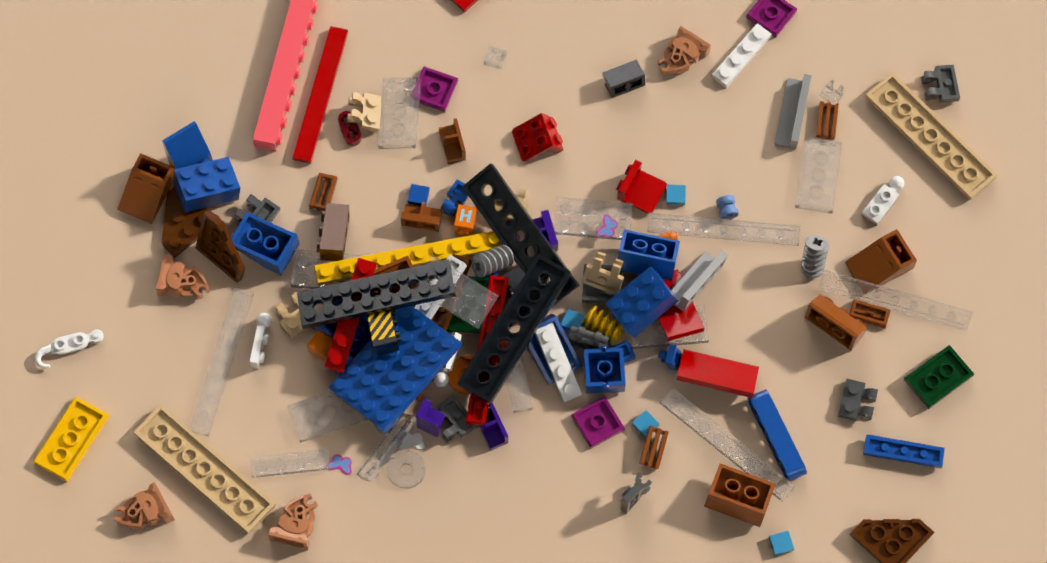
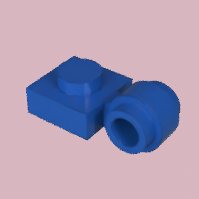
M456 179L447 193V197L450 200L446 199L440 208L448 216H455L458 209L457 203L464 205L469 197L462 188L465 183Z

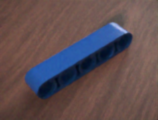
M765 389L755 393L753 398L748 397L751 410L785 479L789 482L806 475V467L769 392Z

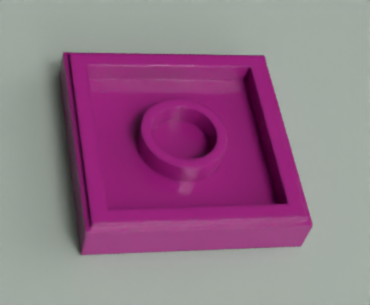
M758 0L748 12L746 18L754 24L758 23L776 38L795 15L797 8L785 0Z
M424 66L410 100L445 112L458 83V78Z
M605 396L571 414L572 419L591 449L625 430Z

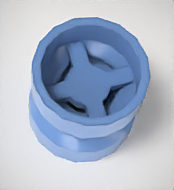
M733 195L722 196L716 200L717 207L720 208L719 215L721 220H730L739 215L738 209L734 205L735 198Z

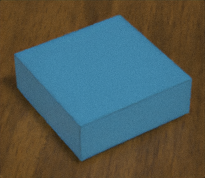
M667 184L666 204L685 205L686 185Z
M568 308L561 322L562 328L570 331L571 326L579 328L583 325L582 321L585 315Z
M645 410L632 422V425L646 438L649 426L657 428L659 423Z
M789 531L769 536L775 556L794 551Z

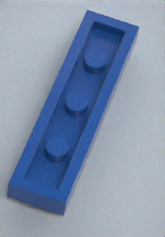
M867 434L863 455L942 468L945 448Z

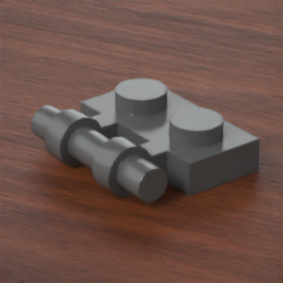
M571 326L569 341L572 346L582 349H599L601 346L608 347L609 337L602 335L601 332L594 333L585 330L586 328L582 326L579 328Z

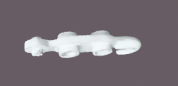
M95 329L90 334L77 332L56 338L53 342L36 352L35 362L41 368H50L49 364L42 363L41 357L48 353L63 355L82 350L90 342H102L104 334L101 330Z

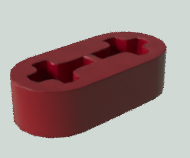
M344 111L338 117L339 127L346 143L350 146H356L361 142V131L357 123L350 122V126H347L344 118H347L348 113L351 114V112ZM350 131H353L356 139L353 140L350 137Z

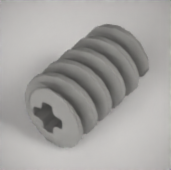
M811 235L806 238L801 261V272L805 276L816 278L824 273L829 249L826 239L817 235Z
M499 245L498 247L475 254L472 258V269L477 277L482 278L513 265L514 256L508 246Z

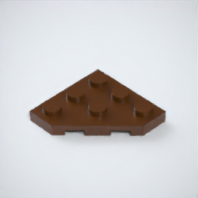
M175 187L167 193L162 245L174 258L197 241L203 214L208 210L207 208H202L184 213Z
M207 210L203 214L195 248L238 283L243 278L245 266L224 222L218 215Z
M863 519L850 533V536L879 563H907L935 532L921 519Z

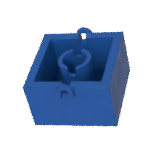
M601 346L599 349H585L583 362L586 394L625 392L623 348Z

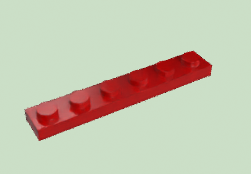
M358 258L351 280L374 276L377 263ZM356 295L352 301L357 302L361 300L362 296ZM361 317L338 322L324 368L344 373Z

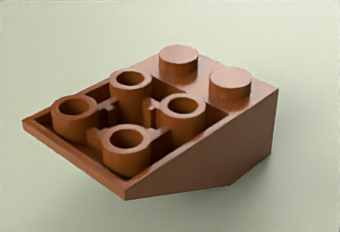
M140 153L129 175L118 210L152 224L173 185L175 167Z
M896 229L845 261V264L864 294L914 269L917 259Z

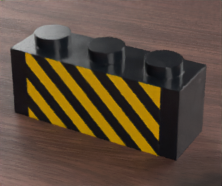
M381 292L374 293L371 297L376 298L380 296ZM391 310L367 315L376 354L381 355L400 350L398 343L402 342L400 332L395 329V326L398 325L396 314H392Z

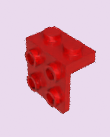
M540 113L513 128L512 134L522 161L527 162L547 150L556 153L564 150L562 146L563 140L557 132V123L553 117Z
M635 159L633 165H628L625 171L627 176L624 181L620 180L616 188L618 190L617 199L647 214H652L667 187V183L642 171V162Z

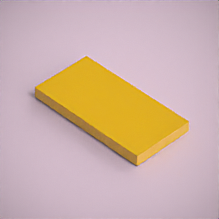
M75 396L33 463L68 482L110 417L109 414Z

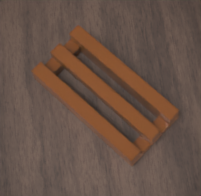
M820 101L816 131L817 138L835 139L839 103L834 105L831 102L824 103V101ZM823 108H826L825 128H824V134H822V133H821L822 114H823ZM834 109L831 135H829L830 110Z
M319 172L309 209L326 210V203L325 206L322 204L328 184L332 180L326 203H331L338 180L337 176ZM322 178H326L319 202L315 204Z
M853 299L849 315L854 319L861 320L863 323L885 329L891 309ZM856 306H859V307H863V308L870 309V310H873V311H877V312H880V313L885 314V316L876 314V313L871 312V311H865V310H862V309H858V308H855V307H856Z
M649 426L639 464L659 469L669 431ZM655 432L656 434L654 437L648 462H646L645 458L649 448L652 433ZM660 434H661V435H662V438H661V442H660V445H659V449H658V453H657V456H656V460H655V463L652 464L653 458H654V455H655V451H656V448H657L658 440H659V437H660Z

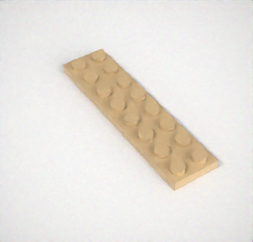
M893 72L865 95V98L969 200L997 178V174Z
M160 404L134 431V435L248 534L275 508L276 503L163 405Z

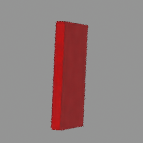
M674 270L672 281L664 280L670 290L682 279L679 270ZM693 302L685 311L673 305L657 318L667 341L704 332V325Z
M683 349L676 380L753 398L759 367Z

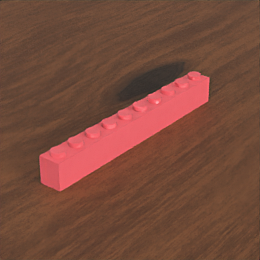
M291 0L253 137L254 147L277 151L278 145L282 144L283 134L281 132L287 125L286 114L291 110V95H295L296 92L295 80L300 77L301 68L299 66L300 62H304V47L309 44L308 32L313 29L314 19L312 17L318 10L317 0Z

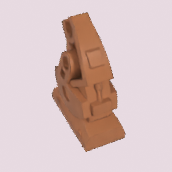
M680 26L677 36L669 42L668 47L664 51V58L658 60L659 66L662 64L667 66L666 68H661V74H680L688 71L691 64H696L700 56L706 57L710 53L711 45Z
M164 253L156 286L158 296H164L168 293L176 297H190L195 294L201 299L203 298L202 293H199L201 289H205L207 294L210 292L207 281L201 271L195 266L189 268L183 262H174L172 255Z
M155 482L149 485L148 490L138 492L128 499L124 507L117 506L115 511H121L123 514L121 517H113L114 521L130 529H143L144 526L148 524L155 525L162 519L166 523L175 520Z
M311 494L293 499L284 507L283 515L278 518L277 527L271 528L269 531L270 541L306 550L309 549L308 537L313 531V523L315 521L313 510L318 506L316 501L311 505L307 504L308 500L313 499Z

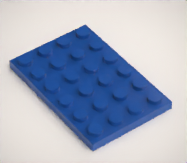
M413 306L397 309L394 313L398 321L395 329L400 332L402 342L398 343L400 350L377 355L371 338L347 365L344 373H340L328 387L330 391L385 433L462 346L461 341Z

